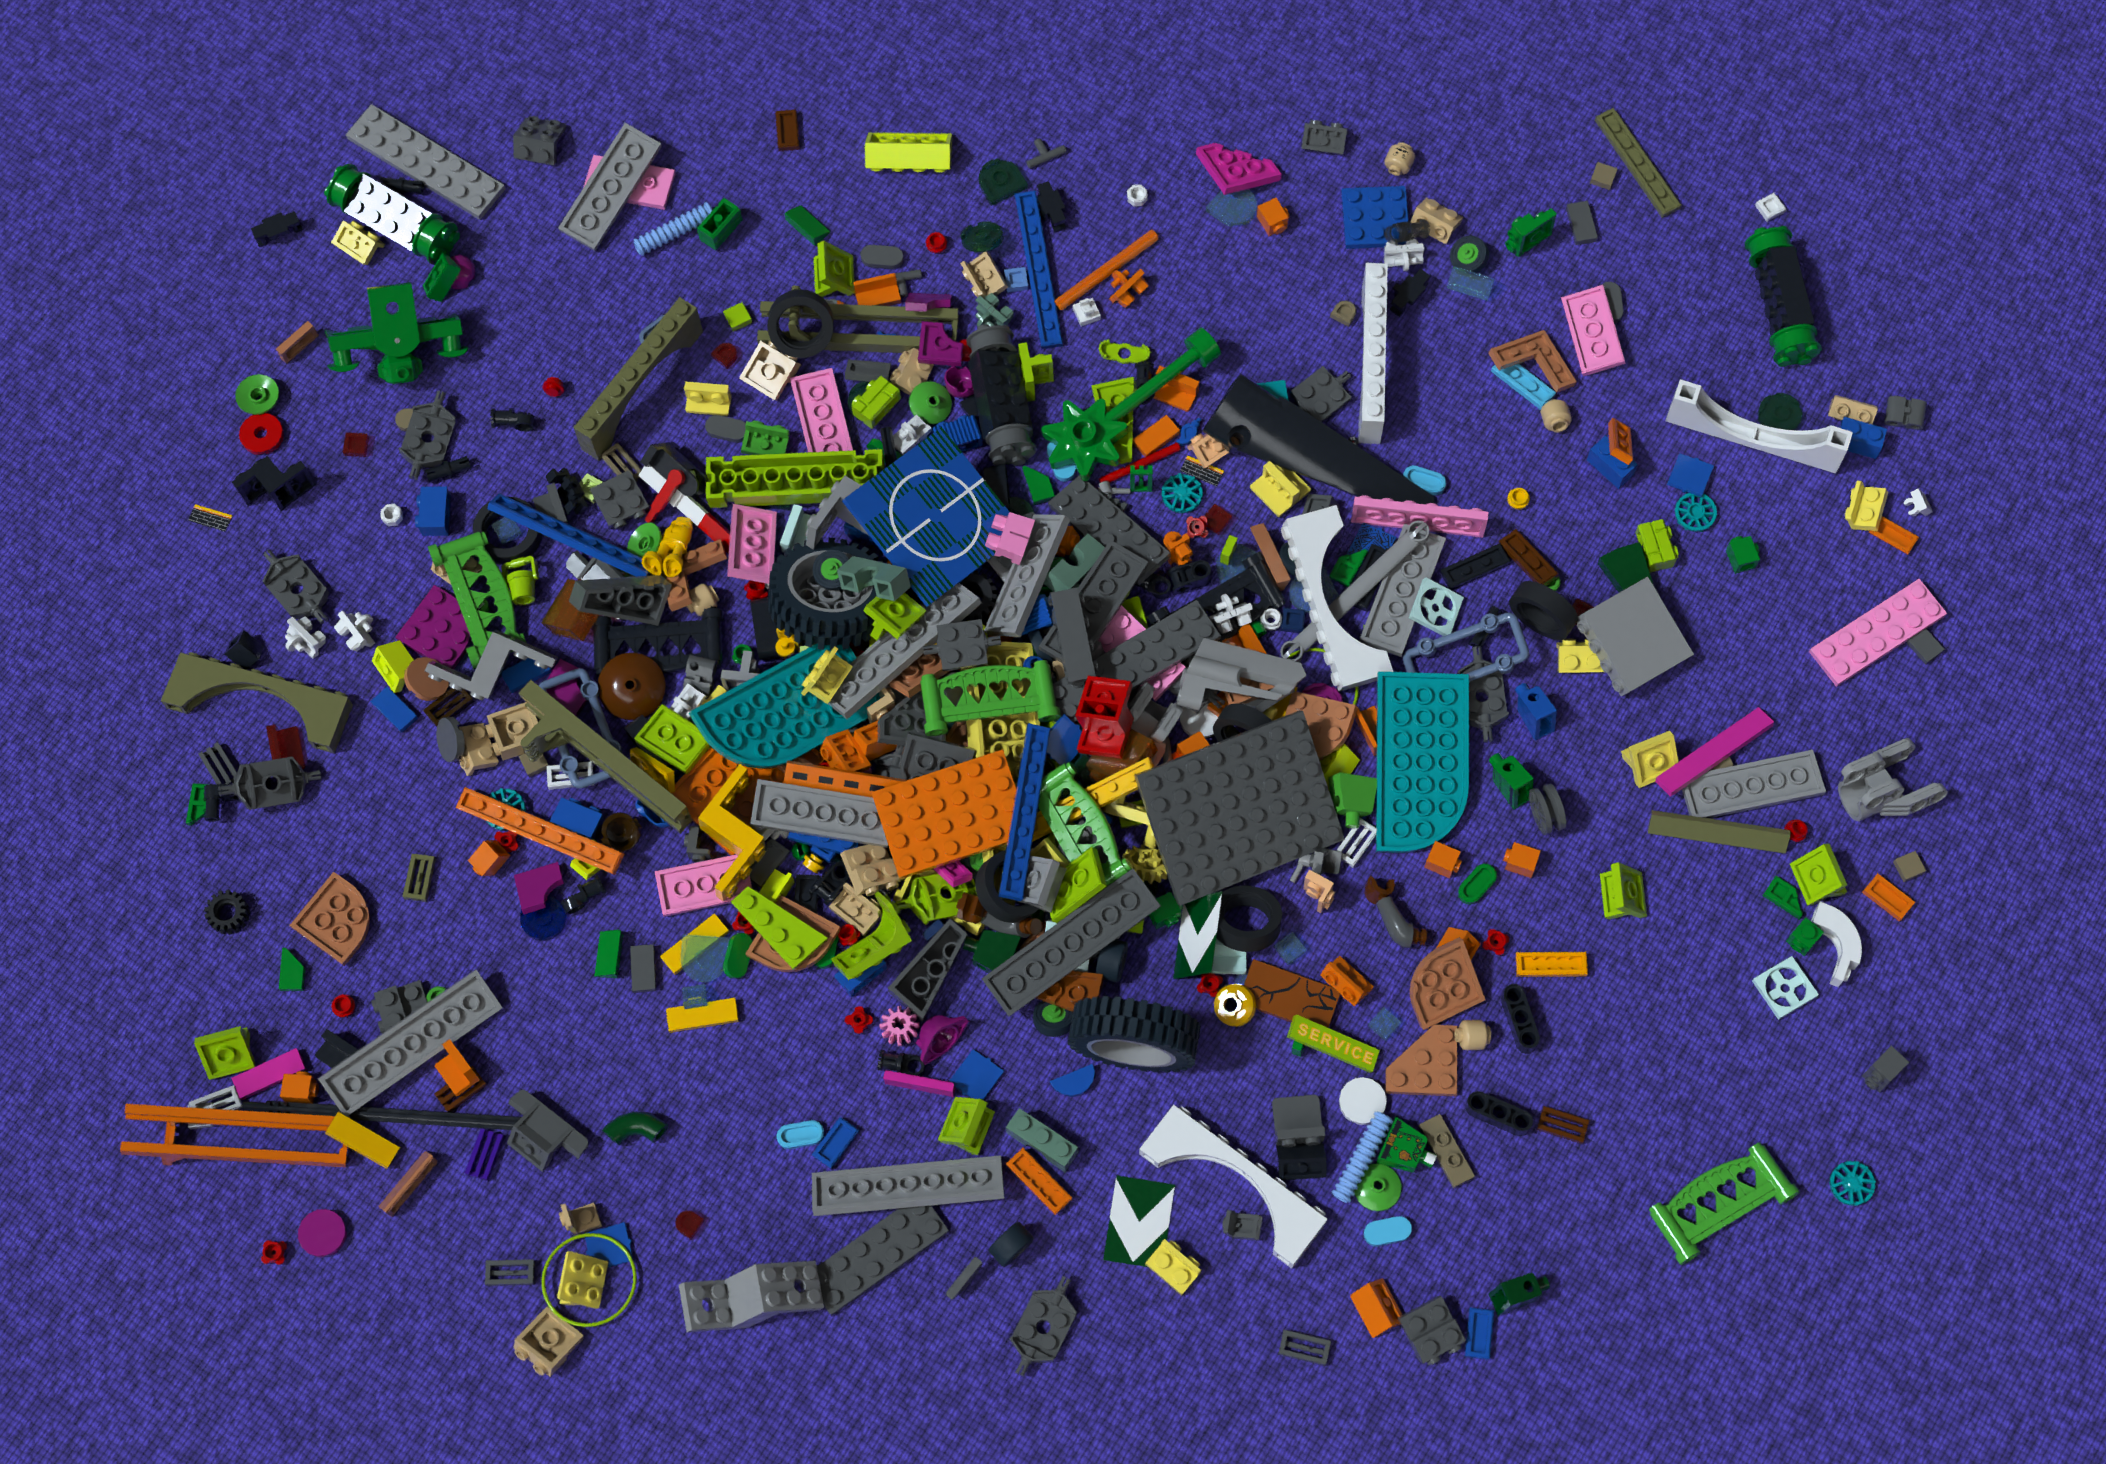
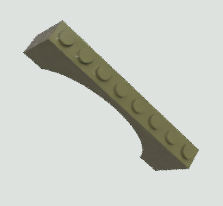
M679 297L573 427L582 451L599 461L601 459L600 455L612 446L621 416L632 396L648 374L668 355L681 348H691L700 337L703 329L698 310L695 306Z
M180 652L161 699V702L167 709L189 714L202 702L219 694L237 690L265 692L284 700L298 711L304 721L308 741L313 748L334 754L353 707L352 702L345 693L335 691V693L327 692L325 688L320 686L308 687L305 683L298 680L289 682L279 675L267 676L256 669H251V671L244 670L240 665L233 663L229 666L222 664L218 659H203L200 655L189 652V654Z

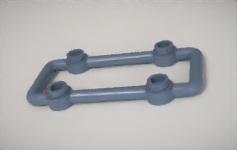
M1508 612L1496 616L1490 613L1484 615L1480 623L1435 640L1427 637L1422 638L1416 647L1404 653L1403 663L1407 672L1416 673L1412 657L1420 654L1424 657H1431L1435 654L1436 648L1482 631L1494 633L1499 629L1500 624L1508 621L1520 653L1514 656L1501 654L1496 658L1495 663L1466 673L1469 674V682L1497 671L1503 674L1510 673L1516 664L1528 658L1529 649L1516 615Z
M581 668L574 669L539 684V687L547 692L546 690L580 677L583 683L580 688L581 694L590 702L603 739L622 753L619 742L613 740L599 703V687L594 681H591L586 670ZM566 744L558 747L562 758L560 769L565 775H568L574 787L581 789L611 778L604 771L579 779L577 775L579 764L576 758L570 756Z

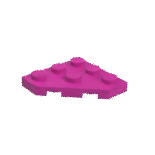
M1218 143L1200 146L1196 149L1197 157L1224 195L1281 180L1282 174L1272 160L1264 158L1261 161L1252 158V154L1237 149L1234 152L1223 149V145Z

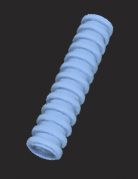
M705 202L704 206L699 205L698 209L693 208L692 212L687 211L686 215L681 214L680 218L676 217L674 221L670 220L669 224L664 223L663 227L658 226L657 230L652 229L651 233L646 232L645 236L640 235L639 239H633V244L639 255L644 256L645 252L650 253L651 249L656 250L657 246L662 247L663 243L667 244L669 240L673 241L674 237L679 238L680 234L685 235L686 231L691 232L692 228L697 229V226L704 221L713 209L709 203Z
M1374 1112L1375 1117L1371 1118V1125H1367L1368 1130L1364 1131V1138H1360L1361 1143L1357 1144V1151H1353L1354 1156L1350 1157V1164H1346L1347 1169L1343 1170V1177H1339L1340 1182L1339 1184L1336 1183V1190L1331 1192L1334 1197L1345 1203L1351 1202L1350 1197L1355 1195L1354 1190H1357V1184L1362 1182L1361 1177L1365 1176L1364 1171L1369 1169L1367 1165L1371 1164V1158L1376 1156L1374 1152L1378 1151V1145L1383 1143L1382 1137H1386L1385 1132L1389 1131V1124H1393L1392 1119L1381 1112Z

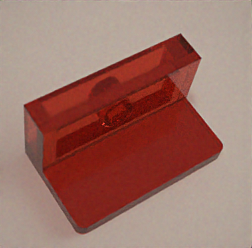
M275 724L266 726L272 760L291 756L304 769L306 766L299 729L294 726L279 730Z

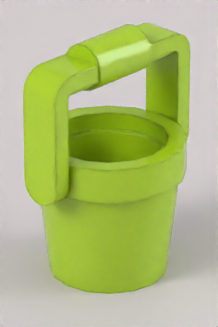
M532 556L504 563L501 567L502 575L510 590L513 603L516 605L533 603L535 601V582L539 579L537 560ZM529 563L532 565V571L519 570L508 574L509 569H515Z

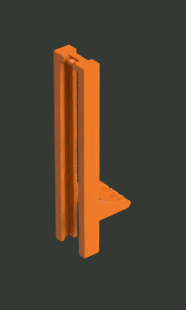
M139 1104L125 1105L126 1120L167 1122L164 1144L121 1141V1155L161 1157L163 1165H173V1162L187 1158L346 1168L347 1146L344 1144L340 1148L339 1154L175 1144L177 1123L326 1131L335 1116Z

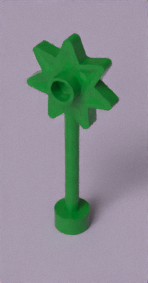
M1201 327L1184 339L1188 351L1108 412L1104 399H1098L1085 411L1081 410L1071 401L1065 400L1063 402L1064 422L1044 425L1041 429L1043 437L1056 445L1049 457L1051 468L1057 469L1075 464L1081 479L1088 481L1096 463L1119 466L1121 463L1120 457L1113 444L1128 434L1127 424L1119 420L1197 361L1201 366L1207 367L1220 357L1221 350L1213 337Z

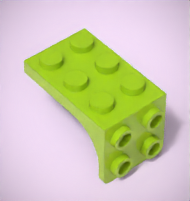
M879 891L874 894L882 909V918L878 928L869 936L831 959L835 967L848 980L861 976L864 970L880 964L885 957L899 952L904 945L912 941L908 934L911 932L909 926L898 915L901 913L894 901L891 902L887 895L883 896Z

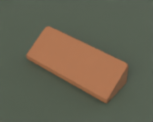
M1264 523L1251 526L1250 529L1280 591H1282L1291 578Z
M424 1151L380 1203L379 1208L390 1217H393L438 1161L431 1154Z

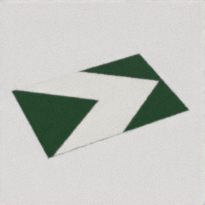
M1222 892L1207 894L1183 904L1173 979L1212 972Z
M1116 1175L1103 1260L1147 1267L1145 1265L1146 1261L1161 1245V1242L1164 1239L1167 1240L1174 1184Z

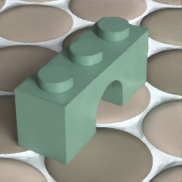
M1087 534L1074 547L1068 557L1076 566H1072L1062 559L1048 573L1043 584L1053 592L1078 588L1105 547L1090 534Z
M852 556L837 569L841 589L860 593L864 588L874 585L877 597L896 601L911 587L905 567Z
M1020 1108L1006 1126L1008 1135L1025 1146L1030 1145L1045 1156L1047 1161L1064 1172L1067 1171L1078 1155V1147Z

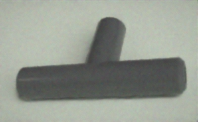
M1038 138L1034 141V144L1040 155L1026 161V164L1031 169L1067 152L1066 147L1062 145L1048 151L1042 139Z
M920 269L895 273L900 296L906 297L908 295L906 280L922 278Z

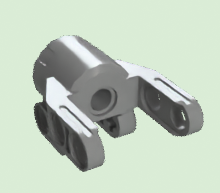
M1146 682L1143 686H1140L1131 702L1127 704L1134 718L1129 737L1149 748L1143 759L1151 758L1155 767L1165 753L1166 738L1184 709L1176 705V703H1171L1166 708L1151 700L1154 686Z
M1910 738L1902 739L1847 764L1842 769L1841 774L1844 778L1838 784V792L1846 812L1853 820L1861 821L1877 813L1881 816H1907L1946 797L1948 791L1942 783H1932L1903 796L1904 787L1898 779H1892L1886 771V767L1907 759L1909 754L1915 750L1916 746Z

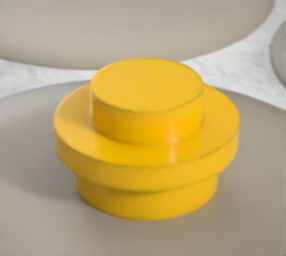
M1515 488L1509 492L1507 501L1512 508L1523 509L1529 504L1530 496L1525 489Z
M813 853L811 856L807 854L804 856L803 865L818 874L820 870L825 868L822 865L823 860Z

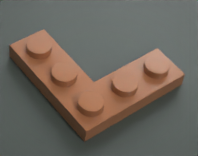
M1545 330L1491 348L1488 353L1499 371L1535 358L1556 393L1574 387L1577 382Z
M721 539L682 554L683 569L677 576L667 577L662 570V576L672 584L667 598L672 612L693 604L686 575L727 559L725 547Z

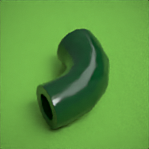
M633 1111L616 1117L602 1129V1132L618 1146L629 1136L642 1135L652 1143H655L666 1132L668 1124L651 1113Z

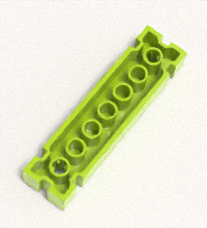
M882 449L864 450V455H857L856 450L732 456V461H725L724 456L706 457V475L709 482H706V500L710 508L728 507V502H734L737 505L743 506L821 503L825 497L829 498L832 494L831 489L836 481L840 482L844 476L860 485L865 484L885 469V458Z

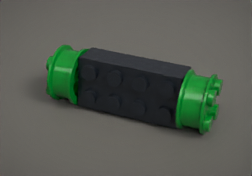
M353 164L338 166L324 191L329 205L341 207L342 212L346 215H351L410 251H413L416 256L426 257L427 261L432 265L436 264L442 253H446L450 257V252L460 238V233L455 223L443 221L441 215L433 213L371 177L369 173L359 172Z
M1787 226L1768 229L1765 227L1758 228L1745 241V249L1751 255L1749 265L1756 268L1755 277L1756 280H1759L1760 297L1764 300L1765 316L1770 324L1771 337L1769 344L1775 350L1773 360L1779 367L1795 364L1807 365L1822 350L1821 344L1816 341L1817 328L1813 326L1814 319L1796 254L1797 251L1795 246L1791 244L1792 232Z

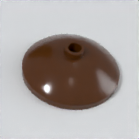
M624 653L611 659L600 673L598 679L599 697L604 707L621 719L635 720L640 715L647 717L663 701L666 690L664 674L655 661L643 654ZM633 681L634 687L627 689V682Z

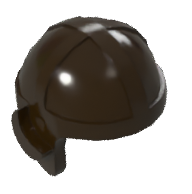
M613 813L603 822L602 835L604 838L601 840L605 846L619 852L630 850L638 843L642 826L636 818L633 819L627 813Z

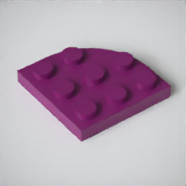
M436 585L431 588L395 637L397 641L400 640L403 645L423 657L434 659L451 669H455L467 652L466 648H469L471 643V636L457 599Z

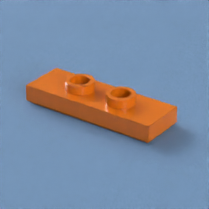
M1024 1148L1006 1163V1166L1055 1216L1073 1200Z

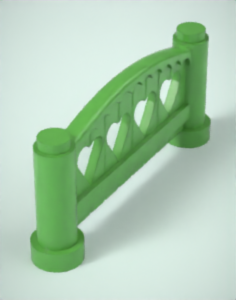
M476 532L439 546L436 544L428 546L434 566L444 565L473 641L474 646L466 648L473 670L477 668L492 632L485 631V629L495 617L502 618L501 625L506 628L505 634L526 642L523 633L518 634L516 631L514 605L507 583L499 567L485 549V545L489 544L485 532ZM472 556H477L480 559L478 564L483 569L479 573L462 570ZM480 576H485L487 578L486 584L490 586L488 593L469 589ZM489 596L495 599L494 605L498 607L496 613L477 610Z
M1047 660L1034 662L1033 668L991 665L963 670L938 680L934 674H926L921 677L920 683L926 724L924 725L926 736L946 734L948 732L947 723L1032 712H1037L1040 722H1051L1061 718L1060 708L1056 706L1051 669ZM1013 680H1030L1031 685L1024 698L1012 686ZM1005 681L1008 684L1002 701L989 688V685L993 682L999 684ZM979 684H983L986 690L980 702L977 703L967 692L966 688L970 685L976 687ZM956 687H960L963 689V694L957 706L944 694L946 688L953 690Z
M1071 762L1064 763L1043 777L1038 807L1070 863L1091 847L1095 849L1098 846L1103 847V853L1107 854L1108 861L1101 864L1107 884L1106 887H1108L1133 867L1127 858L1120 859L1113 832L1105 815L1091 795L1074 779V775L1077 774L1076 768ZM1068 788L1070 796H1073L1075 799L1074 804L1071 806H1056L1062 791ZM1079 807L1081 815H1084L1086 818V822L1083 825H1067L1073 810ZM1086 827L1092 828V834L1097 837L1096 843L1078 844Z
M1760 1142L1748 1149L1750 1152L1749 1156L1720 1164L1692 1180L1668 1205L1665 1206L1659 1202L1649 1209L1650 1216L1677 1254L1675 1258L1680 1265L1691 1261L1701 1253L1696 1246L1697 1243L1771 1198L1775 1197L1779 1204L1782 1205L1800 1193L1795 1183H1790L1769 1151ZM1747 1168H1752L1755 1171L1756 1189L1740 1182L1737 1179V1174L1745 1173ZM1727 1180L1734 1181L1736 1201L1720 1194L1717 1191V1186L1725 1185ZM1707 1192L1714 1193L1716 1213L1700 1206L1697 1203V1199L1705 1197ZM1687 1204L1694 1205L1696 1209V1225L1680 1218L1677 1215V1211L1685 1209Z

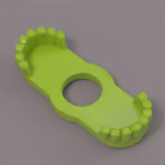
M1109 339L1099 344V353L1102 358L1117 361L1121 364H1135L1141 361L1144 363L1150 357V349L1144 344L1141 347H1135L1127 343H1110ZM1121 349H1128L1131 355L1123 359L1119 357L1118 352Z

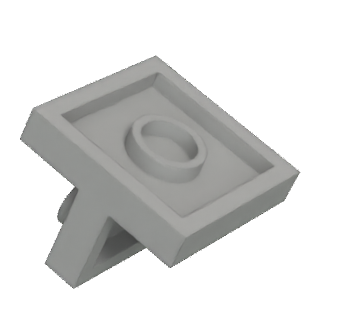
M743 651L740 671L722 670L721 681L727 691L760 674V668H757L758 661L755 660L752 651Z
M1030 856L1023 900L1017 902L1027 903L1051 913L1066 868L1059 866L1060 863L1055 860Z

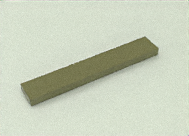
M1612 108L1596 116L1595 122L1660 216L1663 218L1679 210L1681 204L1616 110Z
M1654 810L1651 811L1647 829L1648 834L1786 853L1791 835L1790 830Z

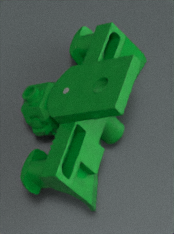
M411 282L367 288L372 326L349 327L348 331L344 332L325 330L334 361L333 364L327 365L328 369L335 372H347L356 369L360 361H352L350 349L379 350L385 355L377 365L378 375L390 384L413 382L423 371L421 359L411 353L419 343L441 337L443 349H438L436 352L448 358L461 356L469 348L461 346L459 336L462 335L461 321L456 313L443 319H436L435 316L416 318ZM396 302L398 310L395 313L387 312L386 306L388 303Z

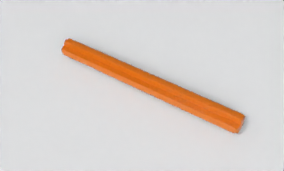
M1154 230L1148 231L1055 299L1056 307L1059 310L1065 309L1110 276L1115 270H1118L1158 241L1157 233Z

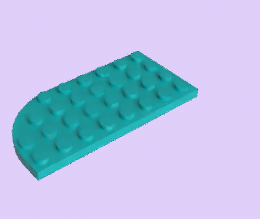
M815 644L811 648L805 649L690 711L689 715L707 743L726 759L751 768H773L787 764V761H793L822 745L825 737L847 729L849 730L867 720L866 708L881 699V697L877 693L852 716L846 719L833 707L809 691L805 696L802 695L801 692L805 687L801 684L814 669L813 666L826 649L831 651L830 645H824V650L818 649V644ZM837 645L839 649L835 654L850 664L857 658L850 646L849 649H843L842 645Z
M1378 671L1376 852L1408 853L1425 849L1434 845L1435 841L1438 842L1444 838L1459 821L1467 803L1469 789V674Z

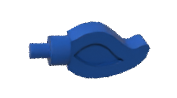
M1198 417L1181 428V438L1176 441L1179 446L1191 443L1190 440L1197 435V428L1200 426L1201 418Z

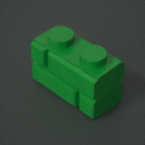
M723 198L719 202L718 207H715L697 227L699 239L712 249L717 250L742 221L740 208Z

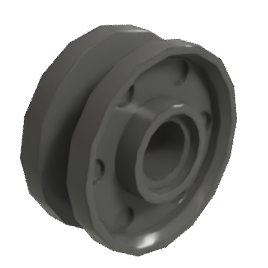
M1551 783L1544 785L1543 795L1538 788L1530 789V806L1543 835L1551 834L1552 824L1558 831L1564 830L1566 828V816L1555 787Z

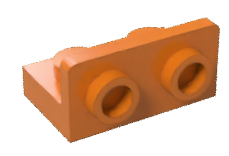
M848 729L825 737L820 747L823 759L828 762L831 768L864 772L869 770L871 766Z
M1341 956L1333 962L1330 961L1320 974L1329 985L1335 988L1354 1007L1374 988L1370 982Z

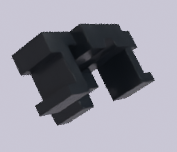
M1049 181L1038 184L1037 189L1039 193L1037 195L1040 218H1044L1045 221L1049 220V217L1051 218V227L1054 233L1066 229L1064 224L1066 219L1063 214L1065 206L1058 190L1053 191Z
M295 211L286 215L278 213L262 219L263 224L251 228L259 247L267 245L265 239L267 236L272 241L277 239L278 236L290 234L288 229L290 227L293 228L295 233L303 231Z
M1420 268L1413 277L1408 275L1401 285L1396 283L1393 286V290L1396 291L1395 298L1392 300V306L1389 310L1400 317L1405 312L1408 303L1413 306L1417 299L1425 292L1430 275Z
M552 468L545 477L549 484H561L557 490L560 496H563L565 499L564 503L566 505L563 507L565 513L570 515L572 511H575L576 515H581L588 508V505L583 498L585 493L575 476L570 475L567 468H562L559 472Z

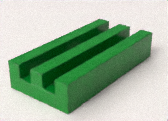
M1130 465V492H1152L1153 466H1148V470H1144V465H1139V469H1135V465ZM1135 475H1139V486H1135ZM1144 475H1148V486H1143Z

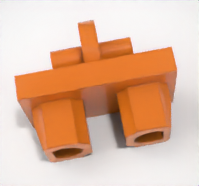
M1141 268L1129 280L1126 277L1130 273L1126 269L1122 273L1117 270L1112 273L1114 281L1111 283V286L1113 288H1116L1118 285L1121 286L1109 298L1112 303L1117 301L1126 308L1135 299L1127 291L1130 287L1140 295L1149 286L1142 277L1144 272Z
M1175 531L1168 532L1163 538V544L1171 554V558L1167 560L1170 565L1174 562L1177 565L1192 563L1190 557L1193 552L1189 547L1190 537L1187 533L1181 536Z

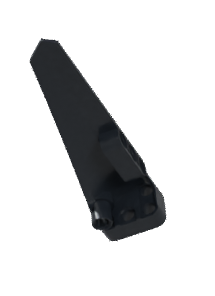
M1242 374L1233 381L1203 429L1204 433L1222 443L1224 448L1230 453L1241 452L1266 462L1271 461L1274 465L1357 497L1365 495L1370 496L1372 499L1390 498L1398 502L1414 501L1416 504L1425 505L1435 503L1432 495L1289 400L1275 397ZM1231 437H1236L1239 440V445L1233 444Z

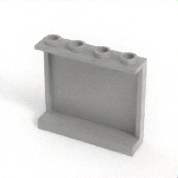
M1648 577L1578 616L1577 627L1579 631L1587 638L1589 648L1593 653H1596L1602 670L1609 675L1614 690L1620 696L1629 693L1694 655Z

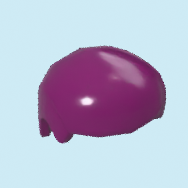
M462 255L450 257L461 269L450 288H467L469 282L475 278L474 263Z
M952 366L945 372V385L947 391L952 396L965 398L974 394L968 367L958 369L956 366Z

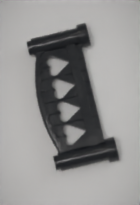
M1261 551L1241 562L1245 568L1243 572L1193 600L1199 602L1205 613L1208 610L1217 614L1225 610L1224 608L1218 611L1216 608V604L1222 602L1221 595L1227 594L1230 599L1237 597L1239 603H1236V605L1244 602L1245 588L1260 597V602L1257 604L1253 603V609L1249 610L1252 622H1255L1269 607L1277 609L1286 603L1284 601L1285 597L1263 562L1265 558ZM1193 601L1170 613L1167 606H1164L1148 615L1147 618L1151 624H1156ZM1236 616L1229 619L1233 630L1223 634L1219 632L1221 639L1218 642L1237 635L1242 626H1239Z
M708 608L703 611L701 615L702 620L659 623L658 626L652 624L613 626V619L611 617H593L590 619V629L593 630L594 671L597 676H600L604 666L616 656L624 641L634 653H638L646 639L656 650V655L649 658L657 663L663 673L685 670L690 655L716 660L717 668H721L723 663L721 622L724 621V611L719 608ZM692 636L700 646L701 651L698 654L691 652L685 655L682 653V650ZM668 638L672 640L679 650L675 656L670 654L667 656L660 655V651Z

